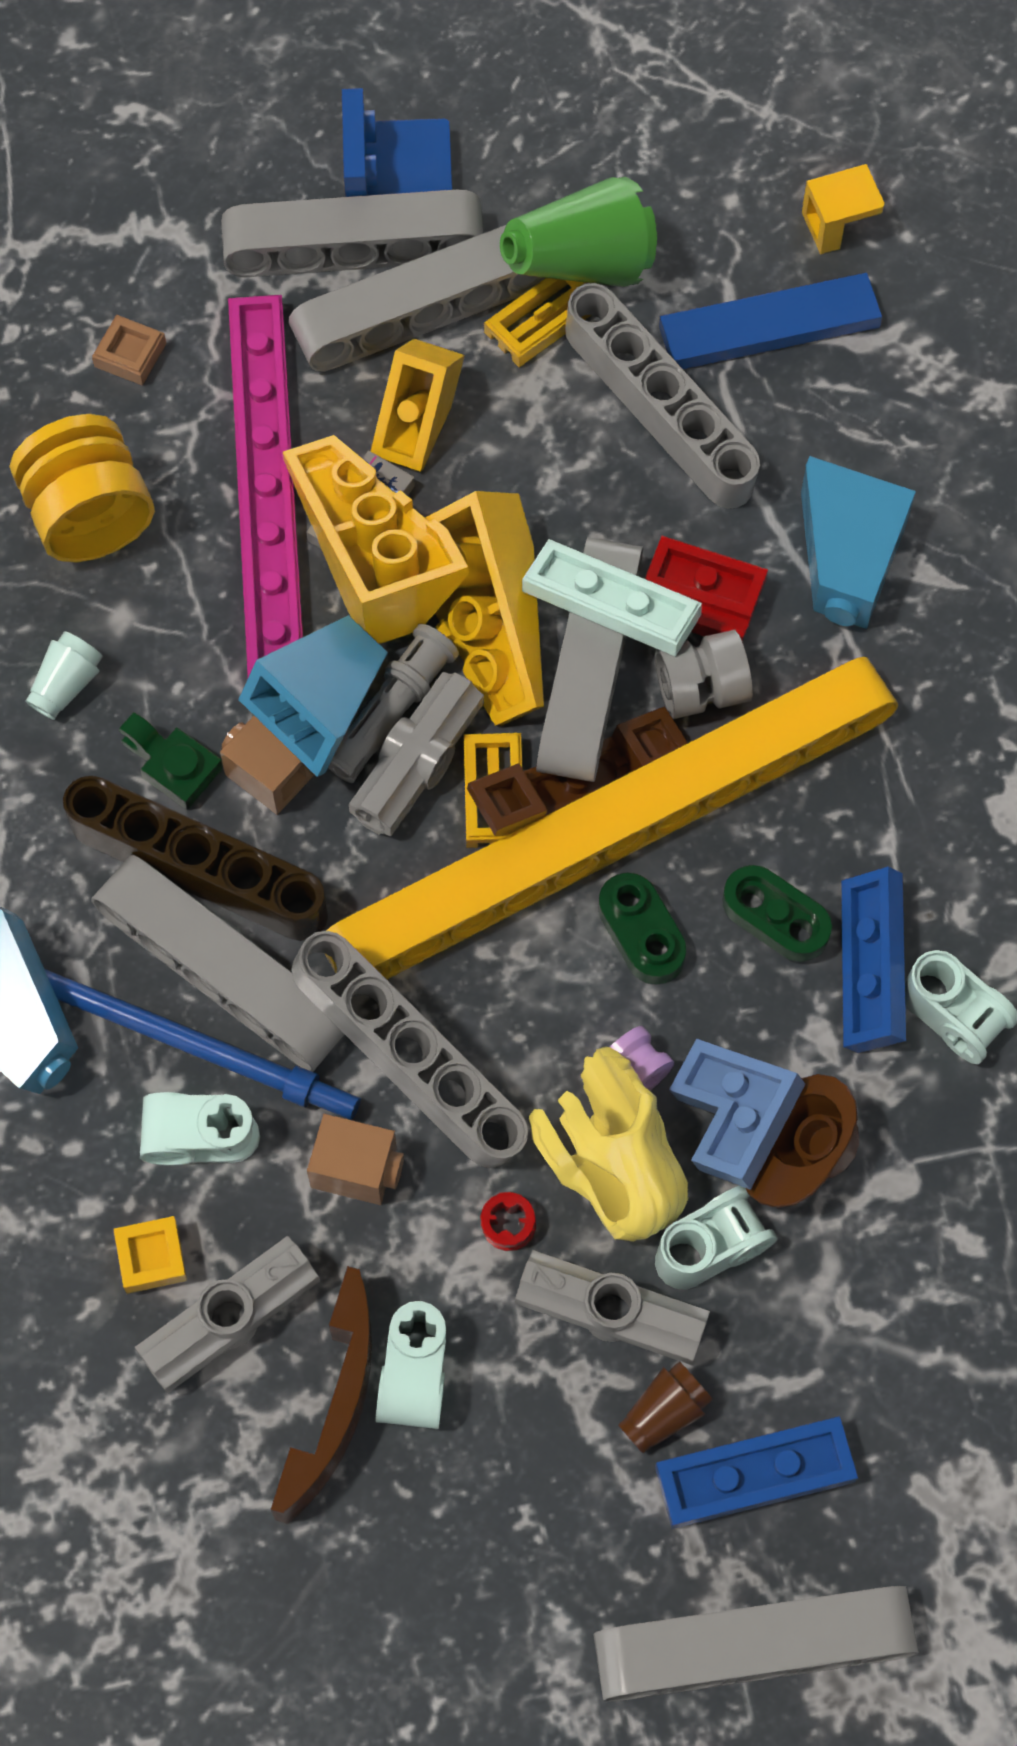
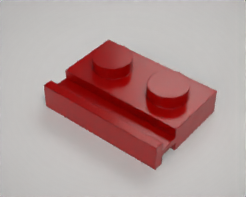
M661 536L645 579L702 603L701 616L692 629V633L705 637L736 630L743 643L747 628L750 625L764 588L768 569Z

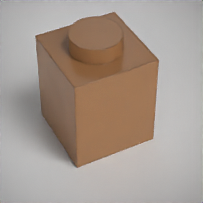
M255 716L246 724L241 722L234 726L222 743L220 754L225 775L276 815L283 810L315 775Z
M323 1114L307 1168L310 1187L381 1205L386 1187L397 1188L404 1163V1153L396 1152L395 1131Z

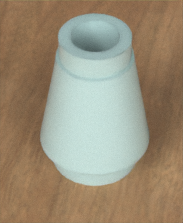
M64 631L58 641L51 640L30 690L31 693L25 702L39 713L55 720L59 712L100 672L96 666L103 656L84 640Z

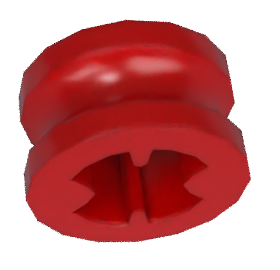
M502 1192L491 1197L483 1206L480 1215L481 1228L487 1241L495 1248L503 1251H517L527 1246L533 1239L537 1228L535 1212L530 1202L522 1195L514 1192ZM504 1208L506 1212L513 1214L520 1210L526 1217L519 1218L520 1227L523 1229L514 1236L507 1229L497 1234L491 1227V1225L499 1224L497 1216H495L497 1211Z

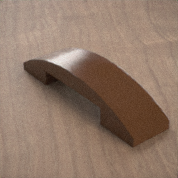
M664 706L616 725L612 736L604 739L594 782L536 772L537 766L523 771L518 763L469 782L466 789L495 836H505L688 744V742Z
M347 1266L329 1323L332 1340L349 1344L316 1452L312 1454L290 1447L272 1503L271 1512L275 1520L286 1524L309 1505L330 1479L348 1448L362 1413L371 1370L372 1333L368 1302L360 1269Z

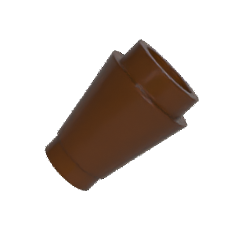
M679 1361L669 1371L664 1367L661 1369L628 1412L627 1417L618 1426L644 1454L651 1446L654 1447L705 1416L706 1414L702 1409L713 1398Z

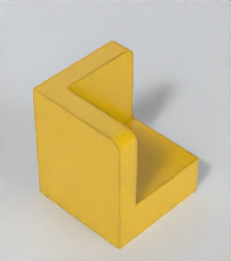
M867 164L806 182L802 215L820 255L840 249L846 223L883 212L884 201Z

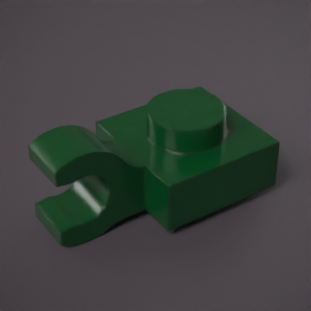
M133 712L119 728V732L125 736L121 740L122 744L147 761L140 769L142 778L186 810L189 809L223 769L222 759L177 727L167 739H164L147 720Z

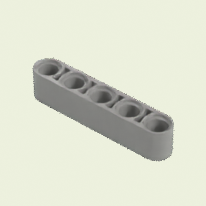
M459 189L242 204L227 209L222 214L221 219L224 266L231 274L240 277L397 267L484 233L480 197L474 192Z
M504 225L310 299L293 310L289 316L288 323L311 369L315 371H328L519 298L545 278L517 274L503 260L500 253V238L506 227Z
M589 283L577 287L570 295L567 308L565 331L570 345L713 503L727 509L738 508L746 504L752 496L760 467L759 455L755 448L611 290L597 283ZM584 315H594L601 320L598 322H588L581 317ZM619 353L632 354L637 359L633 361H624L619 359L615 355ZM662 391L669 394L672 398L659 400L651 396L650 393ZM698 430L707 435V438L693 439L685 432ZM733 469L740 472L743 478L730 479L724 476L721 471Z
M587 537L584 554L639 576L643 554L642 546ZM572 612L569 613L544 722L536 772L594 782L626 635Z
M130 855L91 898L98 911L113 925L296 1065L313 1072L345 1035L297 987L293 981L292 972L139 857Z
M321 931L314 933L305 940L293 960L291 970L293 981L297 987L470 1160L479 1166L494 1168L503 1165L522 1150L528 1136L527 1123L522 1114L344 937L335 932ZM317 952L326 953L335 961L337 973L328 977L317 975L309 967L308 956ZM356 995H366L374 999L379 1006V1017L373 1020H366L356 1015L352 1009L351 998ZM407 1037L416 1041L422 1050V1061L408 1063L402 1060L396 1053L395 1040ZM442 1080H452L458 1083L465 1093L464 1106L454 1107L445 1103L439 1095V1082ZM492 1122L504 1128L508 1136V1146L505 1150H496L486 1144L482 1135L484 1123Z
M906 1586L882 1587L604 1629L593 1634L603 1701L607 1702L886 1662L919 1654Z

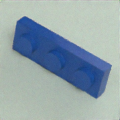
M884 867L841 881L843 1047L857 1053L906 1041L903 873L891 867Z
M840 1416L656 1462L655 1465L671 1529L855 1483L858 1479Z

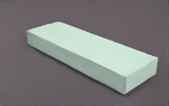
M548 539L522 579V592L675 657L700 618L702 611L701 602Z

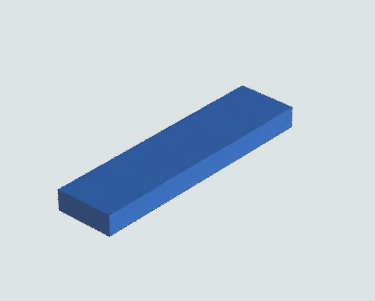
M862 273L660 316L659 328L667 353L682 369L879 328L882 315L868 274Z

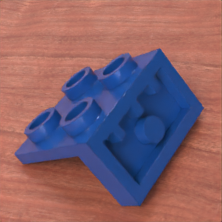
M363 88L342 89L343 162L346 197L452 190L450 126L447 119L376 121L375 110H365Z

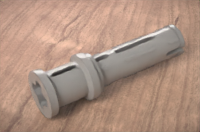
M418 624L413 631L415 639L398 661H390L385 667V682L349 727L328 767L339 778L346 782L354 783L366 763L385 741L393 726L414 702L418 703L423 700L431 689L429 685L446 663H454L459 656L458 649L453 642L437 629L426 624Z

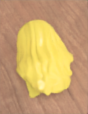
M605 1046L596 1049L593 1057L586 1056L584 1058V1071L581 1074L584 1083L583 1089L589 1098L594 1112L592 1117L589 1119L580 1100L573 1093L566 1091L558 1099L559 1104L565 1110L559 1119L570 1137L576 1153L572 1156L568 1153L543 1109H534L529 1115L531 1136L536 1147L561 1184L578 1192L591 1202L600 1220L615 1240L634 1242L649 1238L678 1219L688 1201V1181L667 1141L664 1122L657 1110V1097L644 1087L628 1059L614 1049Z

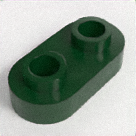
M744 866L735 870L728 877L724 887L722 902L725 913L734 923L789 960L804 962L822 954L828 945L832 930L830 916L823 906L762 866ZM746 895H755L762 901V904L751 908L746 906L741 899ZM800 927L808 931L810 938L805 941H798L790 935L789 931Z
M621 873L611 877L605 882L599 894L598 911L601 921L628 968L636 978L654 985L670 982L679 975L685 962L686 943L680 930L649 880L635 873ZM630 893L635 895L639 902L634 906L628 907L622 905L618 898L622 894ZM652 942H660L666 946L667 952L659 956L652 955L647 951L646 946Z

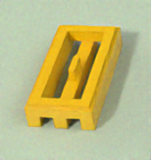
M545 278L485 321L484 333L490 339L495 337L498 340V347L504 353L509 351L512 354V361L518 367H521L566 334V309L568 308L570 295L577 287L586 283ZM569 284L572 287L553 302H547L537 309L532 317L511 332L507 330L509 326ZM584 315L581 318L586 320L591 315Z
M521 733L464 734L467 848H478V843L492 844L505 837L495 836L490 827L478 828L477 805L466 789L469 782L476 780V748H487L488 775L499 771L498 747H510V766L519 763L522 767Z

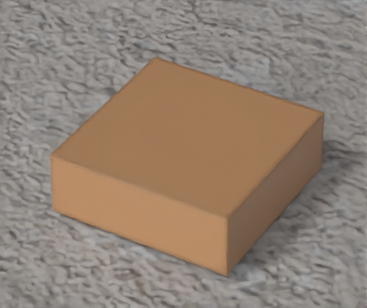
M116 315L92 355L94 367L143 386L167 344L165 333Z

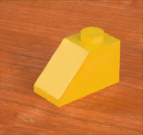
M412 339L395 350L371 447L372 453L384 460L420 472L424 469L452 407L465 355L417 339Z

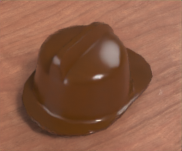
M821 1074L801 1078L805 1086L751 1190L746 1188L748 1194L760 1204L776 1208L796 1205L812 1196L827 1179L834 1178L845 1171L855 1159L859 1147L857 1102L849 1087L837 1078Z

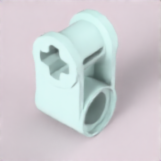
M934 950L921 955L916 960L905 980L906 1007L942 1037L945 1043L957 1055L970 1063L980 1064L987 1057L986 1048L1004 1028L1011 1029L1017 1024V1010L1012 1003L996 989L986 985L955 956L946 951ZM927 975L935 976L943 982L947 993L940 995L930 993L922 986L920 977ZM980 1020H985L978 1029H974Z
M160 1092L143 1097L140 1159L144 1162L171 1166L207 1162L236 1163L250 1157L258 1147L260 1140L259 1126L252 1117V1112L245 1101L237 1096L228 1094L187 1095ZM235 1119L240 1127L232 1128L230 1138L223 1139L219 1131L226 1130L228 1120Z
M742 1186L734 1187L715 1197L704 1207L673 1222L666 1228L655 1257V1267L658 1276L665 1284L675 1289L683 1290L696 1287L730 1267L741 1265L753 1259L777 1241L778 1238L773 1229L765 1230L747 1199L750 1195L746 1188ZM677 1244H688L697 1250L701 1261L691 1266L682 1265L675 1261L669 1249Z
M423 1301L409 1302L401 1306L392 1317L389 1326L385 1366H382L376 1422L439 1429L445 1372H442L446 1344V1326L441 1312L432 1304ZM414 1322L425 1323L426 1333L435 1336L424 1338L420 1348L411 1347L409 1336L401 1334V1332H411Z

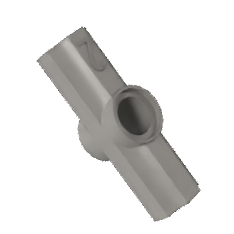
M442 672L410 719L402 717L393 726L382 745L378 764L349 803V812L364 827L378 835L386 834L392 836L425 788L428 790L434 788L442 779L454 756L455 744L484 704V695L476 689L472 681L456 672L453 674Z
M286 1236L229 1279L218 1280L209 1284L202 1291L196 1303L135 1346V1349L158 1383L168 1394L228 1349L238 1348L247 1344L255 1335L259 1326L320 1282L319 1276L300 1248L289 1236ZM226 1302H235L242 1305L244 1313L236 1324L222 1327L212 1322L214 1311L220 1305Z
M532 1250L526 1263L515 1297V1304L586 1328L593 1336L602 1341H623L692 1365L710 1313L708 1310L639 1287L632 1279L623 1274L612 1272L601 1274ZM609 1295L618 1296L626 1302L629 1312L621 1319L610 1320L598 1313L595 1304L602 1297Z

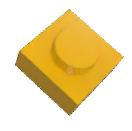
M175 1216L113 1229L123 1288L126 1294L187 1281Z

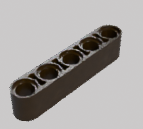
M84 776L73 781L66 788L63 796L64 810L72 832L83 844L122 862H125L130 855L139 857L179 888L287 938L303 941L325 928L328 914L324 888L320 880L312 873L103 778ZM91 805L106 807L96 817L85 818L80 816ZM152 828L157 830L154 837L147 841L139 842L131 839L135 832L140 829ZM202 851L209 854V857L199 865H187L182 862L192 852ZM252 874L262 879L257 886L251 889H240L234 886L238 878L244 875ZM299 898L309 899L314 902V905L304 913H292L285 909L291 901Z

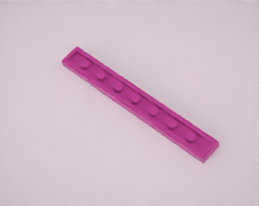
M282 295L228 298L248 677L257 659L303 638L294 483L283 460L282 453L292 449Z

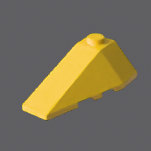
M335 435L283 451V460L351 618L378 644L411 634L418 624H426L469 575V567L448 529L435 518L431 521L427 520L413 508V500L401 490L397 493L392 491L377 478L376 469Z
M474 491L425 517L429 521L435 518L448 529L469 567L468 577L435 613L439 620L436 629L450 639L457 647L459 655L464 661L463 673L465 677L472 681L476 689L484 695L483 706L494 725L501 726L544 707L538 603L536 597L522 592V579L535 561L534 545L518 493Z

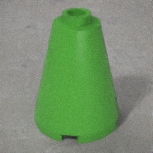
M627 177L607 178L511 219L500 238V253L509 267L520 275L597 283L617 287L636 285L643 280L639 278L644 269H651L655 260L657 246L655 216L651 206L642 207L636 193L644 191L638 183Z

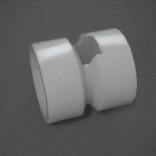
M736 630L705 636L701 639L699 647H694L687 640L676 657L655 649L658 683L664 705L672 719L703 713L708 702H712L720 709L752 700V680L748 659L741 638Z

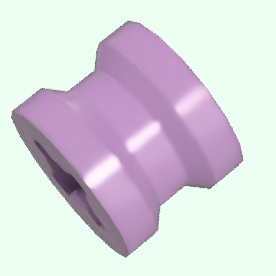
M644 1026L633 1028L610 1046V1048L631 1062V1066L639 1076L644 1087L649 1091L658 1085L674 1066V1061L667 1053L657 1052L651 1045V1034Z

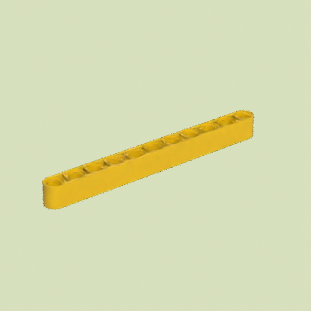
M867 657L853 659L332 925L326 931L335 932L344 937L385 979H389L874 729L896 712L898 702ZM325 953L332 968L337 973L335 961Z

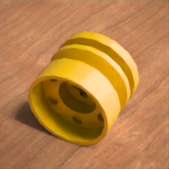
M95 414L65 417L43 426L28 436L14 451L9 465L13 479L21 492L25 506L31 509L34 526L46 553L56 560L77 563L101 558L120 550L137 539L150 525L155 513L153 500L140 472L133 467L131 453L128 446L124 444L118 425L108 417Z

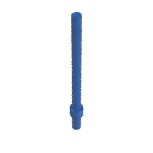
M44 969L57 1000L283 1092L282 1098L301 1107L306 1108L309 1104H313L349 1120H353L358 1111L361 1098L320 1082V1075L297 1065L291 1070Z

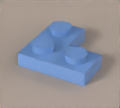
M696 1039L669 1091L678 1101L715 1114L691 1159L699 1171L751 1190L805 1086L798 1073Z

